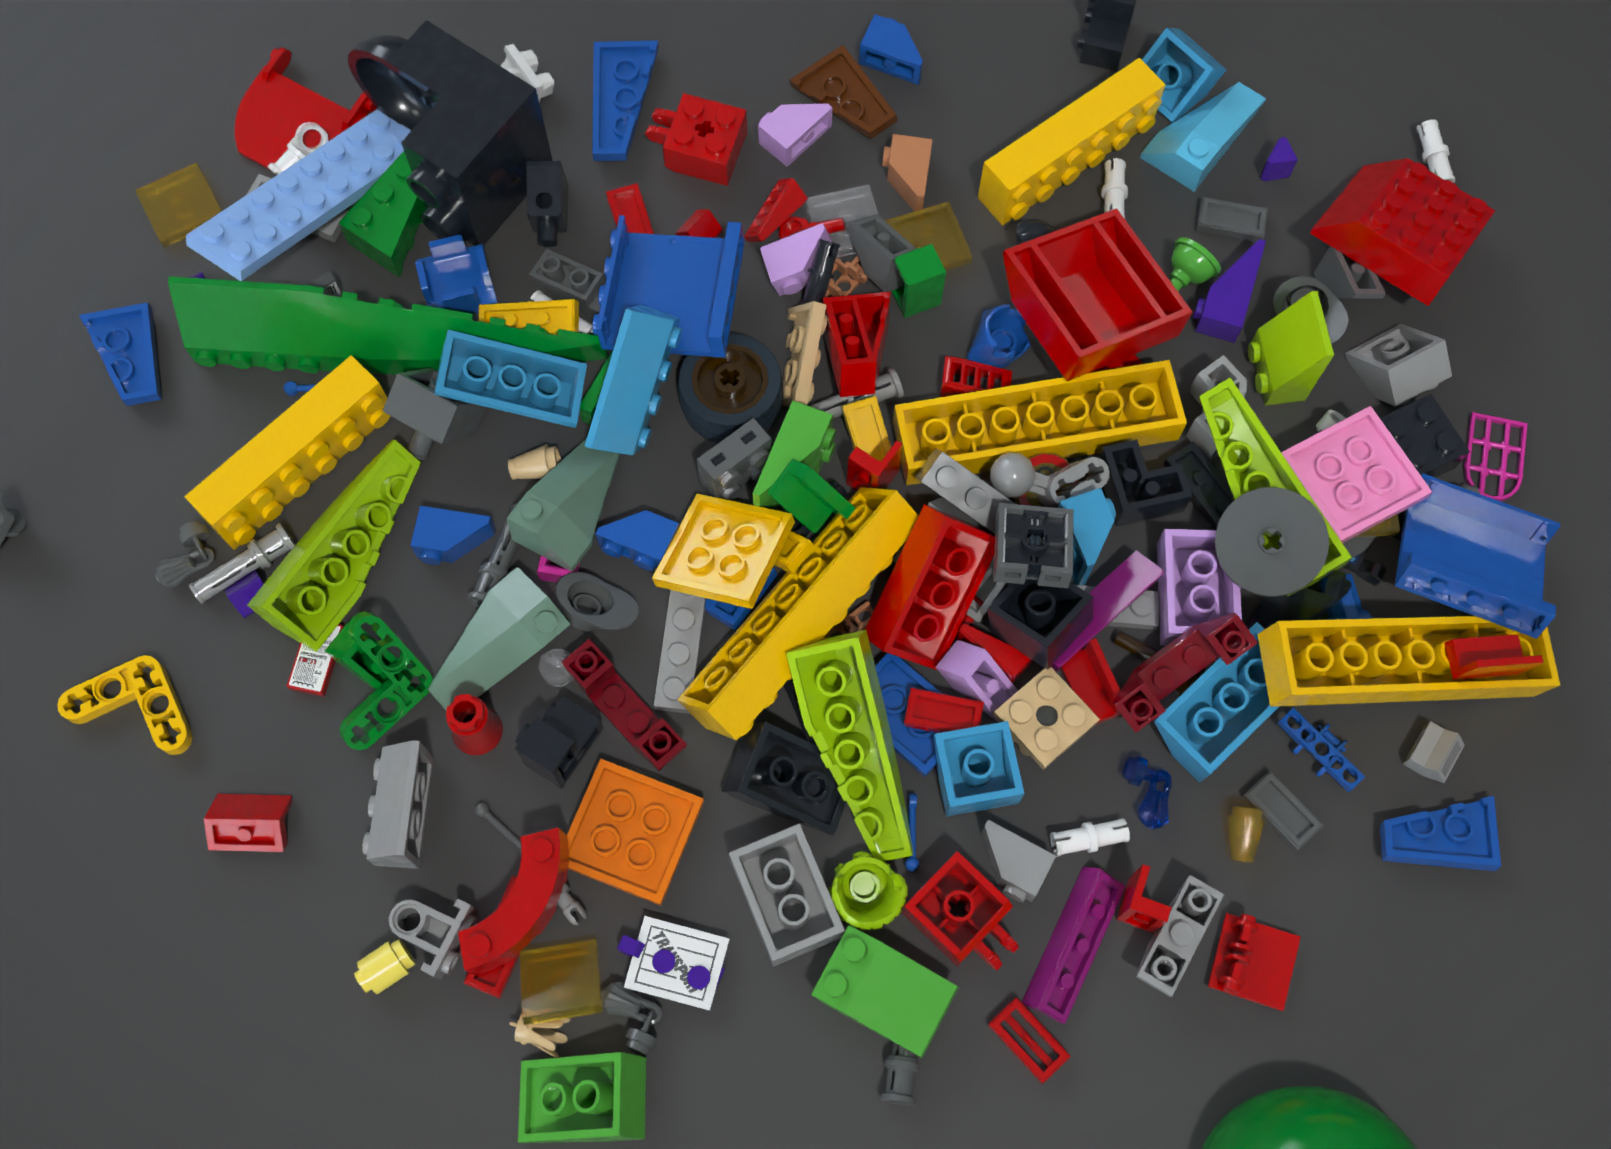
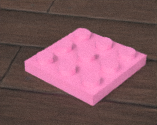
M1371 406L1281 452L1342 543L1427 499L1432 493V490Z

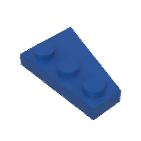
M148 302L79 315L124 404L130 406L161 400L153 312Z
M1494 795L1481 798L1479 801L1463 804L1462 802L1453 804L1448 808L1437 811H1423L1387 819L1380 825L1382 861L1497 871L1501 867Z

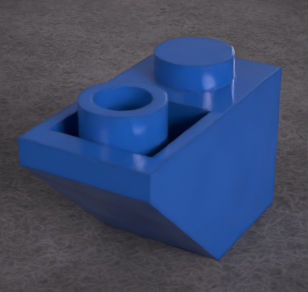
M645 510L601 526L597 529L595 535L598 545L607 555L614 558H620L622 555L634 560L633 563L639 568L653 571V569H657L679 528V523Z

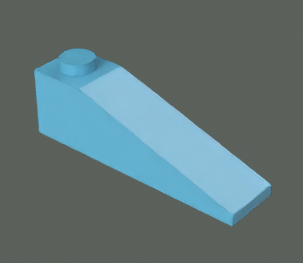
M1238 82L1160 130L1143 150L1140 158L1195 192L1261 108L1266 98Z

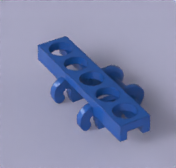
M1294 708L1277 723L1299 744L1292 751L1295 755L1301 749L1306 748L1323 765L1316 773L1318 777L1327 771L1348 793L1365 778L1339 752L1340 750L1344 753L1347 750L1344 745L1348 741H1339L1328 730L1331 726L1329 723L1325 727L1320 724L1317 727L1320 731L1318 732ZM1289 717L1300 725L1298 729L1289 727L1287 723ZM1303 730L1309 734L1304 740L1301 737ZM1317 743H1324L1328 748L1327 755L1321 756L1317 754L1315 745ZM1337 761L1342 767L1334 769L1331 766ZM1344 770L1349 772L1356 780L1352 783L1345 781L1343 778Z

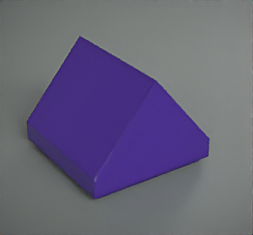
M1279 138L1262 170L1260 180L1265 182L1290 177L1298 159L1286 138Z
M256 570L225 589L228 599L244 619L254 613L247 604L264 584Z

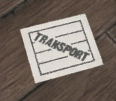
M644 916L638 941L645 944V947L639 958L632 957L624 988L710 1011L729 938ZM660 950H668L675 957V966L668 973H659L652 965L654 954ZM703 966L708 969L711 979L707 987L697 990L689 985L687 975L691 968Z

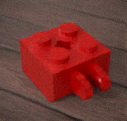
M685 93L682 95L676 112L656 108L651 118L657 124L664 125L670 129L649 125L645 135L651 141L663 145L665 166L676 173L728 186L748 132L747 110Z
M958 851L910 899L902 911V914L957 967L972 951L995 970H998L1003 965L998 955L982 942L989 933L1007 951L1014 953L1019 948L1018 943L998 924L1009 913L1013 905ZM952 902L954 905L958 902L962 903L965 906L962 912L964 917L959 915L957 917L953 916L949 912L951 907L948 903Z

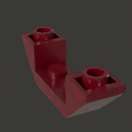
M1235 612L1194 625L1135 668L1113 701V704L1134 732L1137 733L1166 711L1159 702L1161 699L1218 657L1228 666L1258 642Z
M590 639L561 662L594 706L636 752L657 770L660 771L687 747L685 741L663 718L659 720L621 679L611 661Z

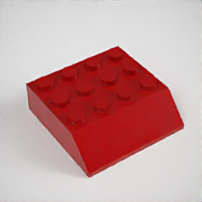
M1409 158L1363 166L1315 224L1310 234L1429 306L1495 210L1490 208L1483 200L1472 197L1460 190L1453 182L1444 180L1432 173L1425 165L1414 162Z
M1117 208L1005 249L1003 252L1012 303L1067 382L1178 337L1193 313Z

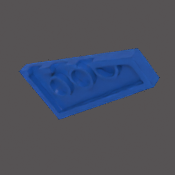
M658 40L594 42L592 143L594 161L627 160L659 51Z

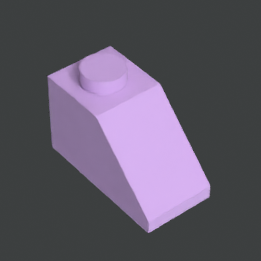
M829 104L780 105L772 113H766L760 120L758 125L759 144L788 167L832 126V107Z
M823 223L760 248L771 284L779 296L795 294L807 286L811 273L808 272V268L812 269L819 239L832 242Z
M960 640L954 643L936 666V669L956 692L966 699L984 702L983 712L997 722L999 721L993 716L994 711L1018 692L1017 688L986 649Z

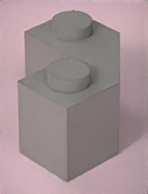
M1222 355L1197 374L1189 393L1201 405L1200 395L1231 377L1245 398L1247 379ZM1202 413L1194 420L1186 437L1191 442L1194 441L1208 460L1211 461L1219 454L1205 414Z

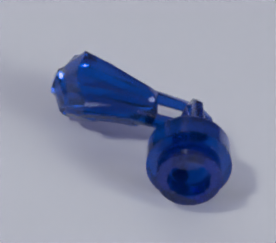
M1136 756L1135 758L1128 757L1123 768L1122 778L1127 779L1128 784L1137 787L1141 785L1143 780L1150 781L1147 795L1137 810L1139 819L1146 828L1153 830L1163 828L1169 822L1168 798L1172 785L1171 775L1162 769L1155 771L1147 768V758ZM1165 781L1163 792L1156 790L1157 783Z

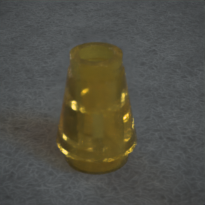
M1232 807L1231 815L1227 816L1231 860L1254 863V857L1266 821L1262 819L1263 810Z

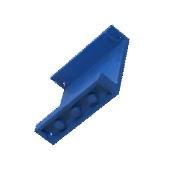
M620 215L617 229H612L610 245L612 254L611 257H606L605 260L606 283L599 288L600 312L593 317V333L598 335L601 348L607 350L614 349L625 309L644 305L681 318L678 326L683 328L681 340L676 349H671L670 354L726 358L745 245L742 223L728 222L725 238L629 233L625 216Z
M1422 473L1421 477L1432 490V493L1427 499L1405 510L1395 587L1537 639L1556 616V605L1543 601L1546 545L1560 528V523Z

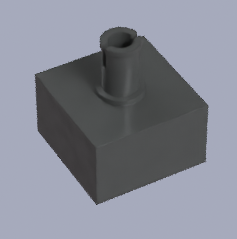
M433 368L397 373L383 408V412L415 429L406 450L419 460L428 459V454L434 440L440 444L473 437L486 409L484 406L434 395L437 370Z

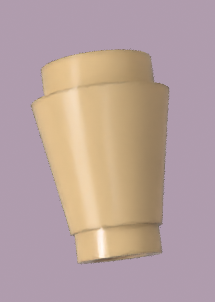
M545 444L515 458L508 459V469L513 480L542 479L562 459L557 446L549 447Z

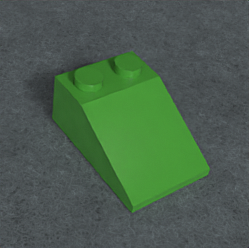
M792 401L753 491L754 506L773 510L780 506L768 495V490L792 459L811 467L817 473L820 472L823 462L829 463L831 461L836 446L833 441L837 431L832 428V414Z
M848 925L811 995L828 1007L923 1058L959 987L879 940Z
M617 1052L521 1061L518 1143L611 1142L645 1139L646 1057Z

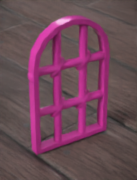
M1472 412L1470 414L1467 448L1470 452L1465 457L1463 465L1466 484L1469 486L1474 485L1470 476V470L1480 472L1478 490L1481 495L1498 501H1504L1513 496L1520 488L1524 476L1523 467L1528 423ZM1475 419L1486 421L1485 435L1482 437V440L1473 438ZM1492 423L1505 425L1504 439L1501 443L1490 441ZM1511 426L1521 428L1520 447L1509 445ZM1472 444L1483 446L1482 463L1479 466L1470 465ZM1491 447L1502 449L1501 468L1499 467L1498 470L1487 468L1488 453ZM1510 451L1519 453L1517 474L1506 472L1507 458ZM1488 474L1500 476L1498 496H1490L1484 493L1486 476L1488 477ZM1508 478L1516 479L1514 489L1509 494L1504 495L1505 480L1507 481Z

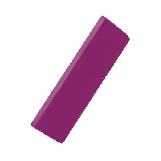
M1137 550L1089 592L1093 596V620L1051 666L1054 671L1057 672L1091 639L1096 637L1158 581L1165 572Z
M1085 866L1081 869L1023 997L1022 1003L1065 1025L1122 897L1125 885L1100 868Z

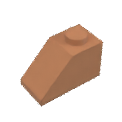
M893 134L891 147L885 146L882 162V167H888L887 181L915 213L922 214L933 139Z

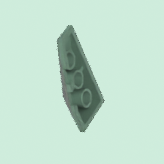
M587 438L527 491L507 517L514 542L573 572L593 544L597 522L604 509L608 488L611 487L621 454L585 447Z
M518 567L514 568L488 590L472 620L466 625L462 636L448 654L427 688L445 710L458 695L470 694L478 698L545 647L570 625L569 621L549 597Z

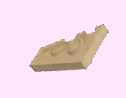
M813 301L788 308V319L794 321L792 333L786 336V348H789L792 354L791 359L788 360L784 368L782 406L790 408L792 401L807 405L813 397L814 383H812L814 369L817 368L821 357V351L818 349L819 341L827 326L826 304Z

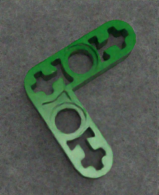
M367 611L356 614L350 620L348 626L349 635L388 677V680L354 709L340 725L339 732L342 740L354 750H364L373 745L429 693L427 688L433 680L430 672L385 622L374 613ZM365 622L369 625L374 624L371 628L382 640L375 644L367 635H362V624ZM391 646L398 647L400 657L397 662L391 665L383 664L382 654L385 649ZM407 668L418 677L420 685L416 688L410 685V681L401 671ZM386 697L394 698L396 704L394 710L388 715H379L377 712L378 703ZM368 712L379 722L376 726L365 716ZM356 725L360 728L363 727L362 730L365 733L360 739L354 736L352 728Z

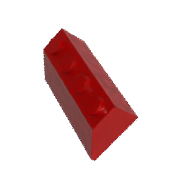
M924 504L865 628L869 641L884 652L937 670L936 666L949 651L994 557L995 536Z

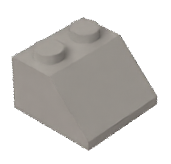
M1399 324L1345 353L1347 361L1373 397L1395 407L1408 403L1416 395L1426 390L1434 389L1440 382L1452 377L1445 339L1404 324Z

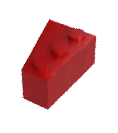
M891 291L823 298V304H826L825 315L827 316V326L823 334L840 397L875 394L889 327Z

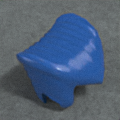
M1005 304L983 310L977 333L967 354V360L1003 368L1022 356L1031 344L1024 330L1026 321L1019 311L1009 308L1010 305Z

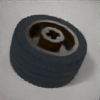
M731 333L729 335L726 358L686 355L678 378L681 409L695 432L717 444L753 418L766 432L777 419L783 401L782 373L775 356L759 340L739 333Z

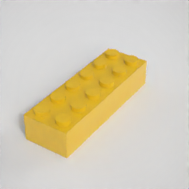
M1139 57L986 160L983 165L978 199L1002 226L1012 219H1020L1026 214L1029 207L1036 202H1045L1052 196L1055 189L1063 184L1069 185L1074 182L1080 175V172L1086 168L1096 167L1112 150H1121L1130 141L1131 137L1137 133L1143 134L1147 132L1156 121L1155 115L1162 103L1161 97L1165 83Z
M352 355L349 356L184 497L233 550L240 545L248 543L253 539L256 531L267 521L276 519L289 502L294 498L304 495L310 488L311 483L321 475L332 471L340 458L347 452L356 450L369 433L388 422L390 415L383 412L387 396L380 383Z

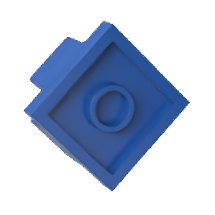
M462 235L429 242L432 256L417 259V262H415L421 290L427 306L477 314L479 313V305L498 304L483 244L466 247Z

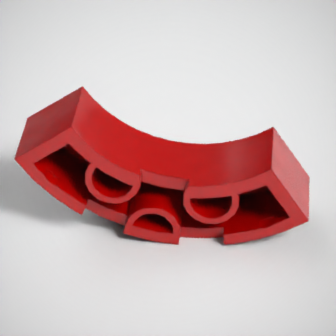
M559 828L520 837L521 863L518 876L509 895L489 917L468 929L458 931L464 971L478 975L507 963L521 953L520 951L537 935H540L557 910L556 905L562 893L563 885L566 884L569 867L567 835Z

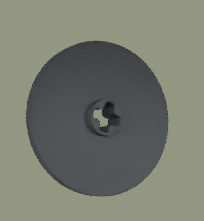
M1260 488L1238 497L1222 514L1215 534L1216 556L1226 576L1241 589L1264 597L1286 596L1306 587L1321 571L1329 549L1328 530L1318 509L1305 497L1283 488ZM1266 534L1269 537L1275 534L1278 535L1280 539L1277 544L1280 549L1276 550L1274 547L1266 550L1263 547L1265 543L1263 535Z

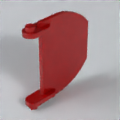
M284 47L275 48L270 54V61L262 68L250 85L238 107L234 131L237 150L240 155L269 169L268 165L276 163L288 150L287 144L295 137L298 127L303 123L313 122L320 125L327 133L328 141L365 118L369 112H374L377 107L363 92L353 107L348 110L288 79L282 73L290 63L291 52ZM314 129L307 130L302 137L303 144L311 148L316 147L321 141L319 131Z

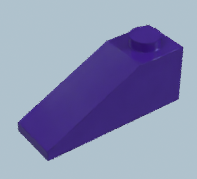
M1259 239L1210 287L1205 299H1198L1193 318L1198 319L1195 332L1235 343L1244 324L1265 247V240Z

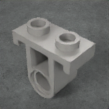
M457 898L454 906L460 911L456 918L453 919L418 901H401L391 910L389 926L392 932L404 941L435 956L431 966L423 963L420 970L441 981L444 974L449 975L453 971L459 959V953L456 952L460 945L458 931L468 929L477 924L478 918L474 917L477 910L472 905ZM411 913H419L420 923L417 928L412 931H405L404 921L406 917Z

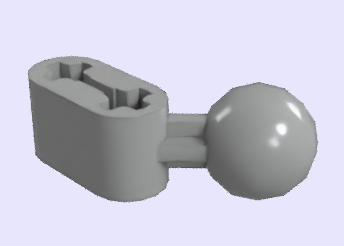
M1009 452L1002 454L995 460L990 469V481L994 489L1005 497L1016 498L1023 496L1026 492L1037 494L1038 500L1044 506L1056 508L1062 500L1102 488L1109 479L1110 471L1104 460L1091 457L1075 461L1047 476L1035 472L1031 461L1024 455ZM1090 472V475L1086 478V480L1075 482L1076 480L1084 477L1086 473ZM1072 483L1066 486L1065 488L1061 489V491L1056 495L1055 490H1057L1060 485Z

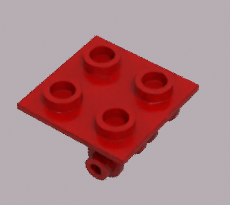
M1226 913L1207 987L1283 1012L1301 937L1257 923L1256 917L1248 914H1241V917Z

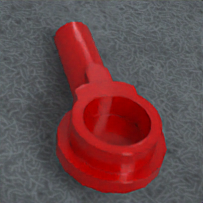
M789 217L780 226L779 238L781 240L821 223L824 224L829 234L842 232L846 229L844 218L808 223L805 218Z

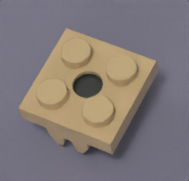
M1052 667L1048 670L1043 669L993 713V716L999 722L1008 721L1012 740L1019 745L1020 752L1025 756H1031L1043 770L1100 720Z

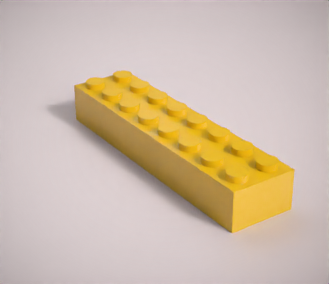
M1170 360L1087 373L1068 382L1062 377L898 404L894 406L892 423L896 441L903 444L901 465L907 486L922 483L915 476L935 448L943 451L973 474H979L982 471L990 470L997 458L1009 452L1020 453L1029 460L1041 454L1056 455L1062 459L1098 454L1101 453L1104 446L1136 439L1139 446L1179 440L1187 421Z
M860 487L848 501L856 508L848 519L839 515L834 517L812 543L815 549L793 574L787 572L680 695L677 701L704 728L734 740L748 733L753 727L754 719L764 708L769 707L776 700L777 692L786 681L792 679L786 653L824 640L825 635L831 628L844 620L848 613L847 609L853 602L869 590L870 582L875 576L892 563L893 555L902 545L906 544L919 516L897 490Z
M1476 616L1278 621L1257 634L1270 707L1534 697L1561 686L1547 627L1536 639ZM1518 634L1523 656L1542 655L1544 661L1543 664L1518 675L1453 679L1444 643L1457 638Z

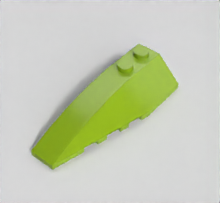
M392 440L316 520L247 606L277 630L317 652L362 595L366 586L364 582L371 567L375 566L381 544L386 534H389L395 522L393 521L399 505L404 502L421 462L399 442Z
M862 630L830 637L788 651L786 655L804 726L809 736L813 737L821 752L820 757L826 768L829 767L838 784L837 789L841 797L848 803L855 817L854 821L871 854L875 859L881 861L913 856L897 759L867 631Z

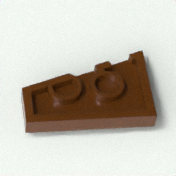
M841 45L789 80L792 88L817 104H829L832 107L833 115L870 139L898 121L896 113L844 45Z

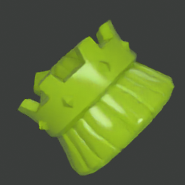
M859 851L853 854L852 860L845 864L840 863L834 869L836 874L832 886L828 887V892L842 921L856 928L865 930L872 928L875 930L882 928L883 924L888 925L901 913V908L904 907L906 897L908 896V886L901 875L894 873L890 864L872 858L870 853Z

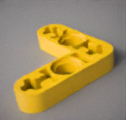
M151 656L137 657L65 691L58 700L57 707L62 717L74 724H83L137 699L153 741L158 748L169 755H178L185 752L192 743L191 729L166 669L158 660ZM148 666L153 670L150 672V677L153 684L157 687L151 688L149 683L141 677L144 675L143 669ZM112 681H119L121 683L120 693L115 698L106 699L103 694L105 686ZM92 691L95 698L99 701L98 705L91 701L92 699H94V697L91 695ZM160 696L168 697L169 705L166 711L161 714H153L151 712V704L154 699ZM76 699L84 702L80 705L81 711L79 713L70 710L75 707L74 701ZM169 722L170 726L180 733L176 736L177 742L172 745L170 742L165 741L170 738V733L162 723Z

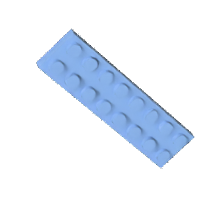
M378 109L188 233L186 235V245L239 281H243L358 201L404 151L401 142L411 130L402 124H398Z

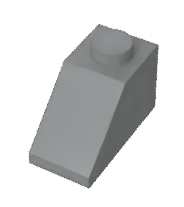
M988 820L981 835L997 884L1004 887L1003 893L1013 900L1023 903L1026 899L1032 902L1044 882L1056 855Z

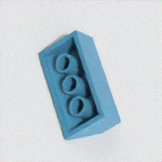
M644 305L625 309L585 447L627 455H634L641 448L645 449L652 433V429L647 428L651 415L656 416L662 401V396L658 395L661 382L668 380L672 369V362L668 361L671 349H676L681 340L683 328L678 327L681 318Z
M448 330L441 352L434 395L576 428L587 364Z
M1258 622L1249 629L1258 642L1255 646L1228 666L1219 658L1154 721L1172 756L1199 783L1223 763L1279 707H1270L1257 635L1265 629Z

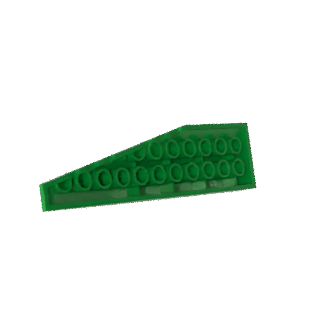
M169 276L168 286L184 348L196 363L207 367H213L216 364H227L239 369L257 366L265 367L272 371H283L287 368L299 369L305 373L313 374L319 371H333L352 355L370 374L397 375V373L425 368H433L438 371L441 352L448 330L578 362L607 359V349L601 348L599 338L596 335L558 329L556 335L549 334L547 330L539 325L526 323V327L519 329L505 325V319L490 317L489 323L473 321V314L419 304H412L411 309H405L401 304L394 302V300L379 298L377 303L364 302L358 299V294L342 291V297L324 295V288L309 285Z

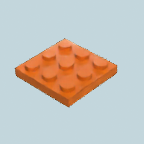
M600 758L567 834L569 847L568 870L662 906L705 802L704 798Z

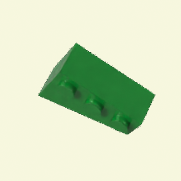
M404 151L339 222L349 245L399 278L403 271L402 264L408 250L411 251L415 243L414 236L419 224H423L420 215L426 210L423 201L407 185L406 179L412 171Z

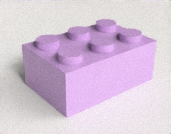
M1164 529L1156 544L1157 566L1165 572L1158 580L1160 646H1167L1192 626L1235 612L1242 620L1240 587L1226 576L1218 562L1215 551L1216 530Z

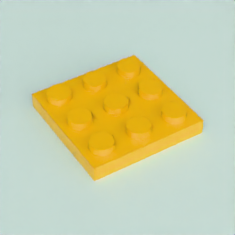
M696 494L652 580L656 587L752 609L795 523L792 513Z

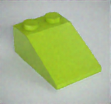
M1318 291L1309 292L1258 328L1252 341L1248 344V357L1251 363H1255L1257 372L1255 377L1256 390L1258 394H1262L1265 406L1305 401L1334 356Z

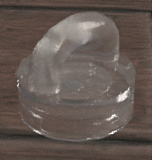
M552 649L540 657L539 672L543 680L551 686L561 687L573 680L561 664L570 655L566 650Z

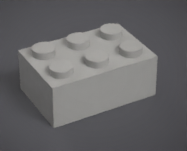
M800 823L729 852L730 862L773 967L842 938L845 932Z

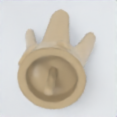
M524 1011L517 1023L510 1022L509 1024L516 1027V1042H520L523 1045L527 1043L532 1044L551 1056L559 1058V1055L554 1051L556 1048L554 1042L566 1043L568 1037L549 1028H560L563 1023H568L571 1018L539 1017L534 1012Z

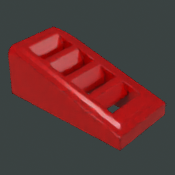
M793 178L780 179L776 183L744 235L747 242H763L807 201L808 197Z
M945 356L940 397L994 389L995 379L1001 380V387L1011 386L1012 371L958 357ZM954 374L960 375V383L953 381ZM967 376H974L973 386L967 385ZM981 377L988 378L987 389L980 388Z
M965 623L959 629L956 640L986 649L1013 684L1025 672L1032 659L1011 645Z

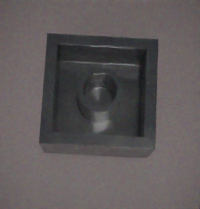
M1432 394L1380 418L1420 475L1424 473L1436 478L1455 469L1470 452Z
M1025 579L1024 584L1011 583L988 607L989 631L1048 670L1092 622L1093 596L1070 582L1068 588L1037 586V580Z

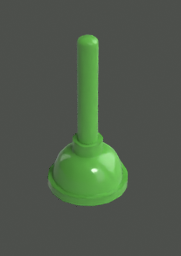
M1180 237L1175 241V249L1171 258V265L1174 271L1170 274V282L1177 291L1181 288H1186L1189 283L1200 284L1219 275L1221 266L1205 247L1186 237Z

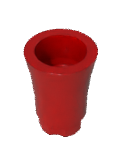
M461 694L456 696L454 701L447 706V724L451 729L453 742L459 750L469 755H483L498 745L503 733L502 721L498 714L491 708L486 707L481 699L470 694Z

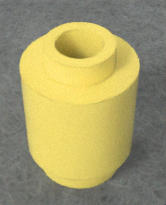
M398 939L393 943L390 941L386 942L356 962L359 970L354 975L366 993L373 990L378 995L410 973L408 969L416 965L407 947Z

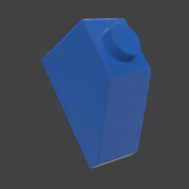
M875 14L860 43L859 64L919 85L923 60L906 26L892 18H884Z
M420 506L410 546L417 558L424 563L431 565H440L441 561L453 563L493 537L496 528L490 516Z

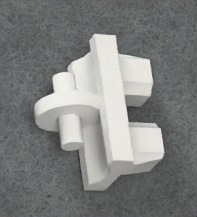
M514 44L505 46L506 59L501 67L535 87L540 104L542 97L552 94L554 88L553 78L546 72L538 75L534 73L537 71L539 63L537 56L532 50L519 52Z

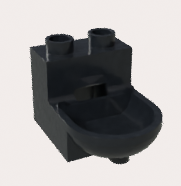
M427 20L408 40L399 36L386 35L376 36L358 43L348 54V65L356 82L383 114L411 130L401 142V145L412 171L406 179L407 185L423 201L426 209L420 215L422 223L439 239L462 235L463 239L473 246L480 244L484 246L526 198L527 161H553L536 88Z

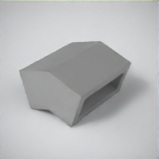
M1430 721L1422 727L1403 765L1423 777L1445 783L1465 744L1459 733L1443 729Z

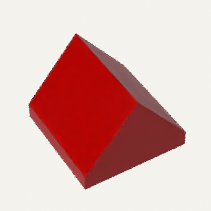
M709 209L696 210L675 233L677 236L716 238L723 229Z

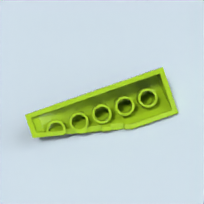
M1231 377L1200 395L1199 400L1234 500L1247 492L1260 488H1283L1305 497L1322 515L1329 536L1327 558L1314 580L1301 590L1327 577L1332 571H1337L1345 566L1352 558ZM1266 534L1263 535L1265 538L1263 547L1266 550L1274 547L1276 550L1280 549L1277 544L1280 539L1278 535L1275 534L1272 537Z

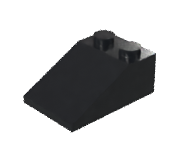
M766 721L754 722L750 731L743 735L721 792L752 806L829 835H834L846 801L843 800L837 789L838 784L829 767L826 768L820 757L821 752L818 746Z

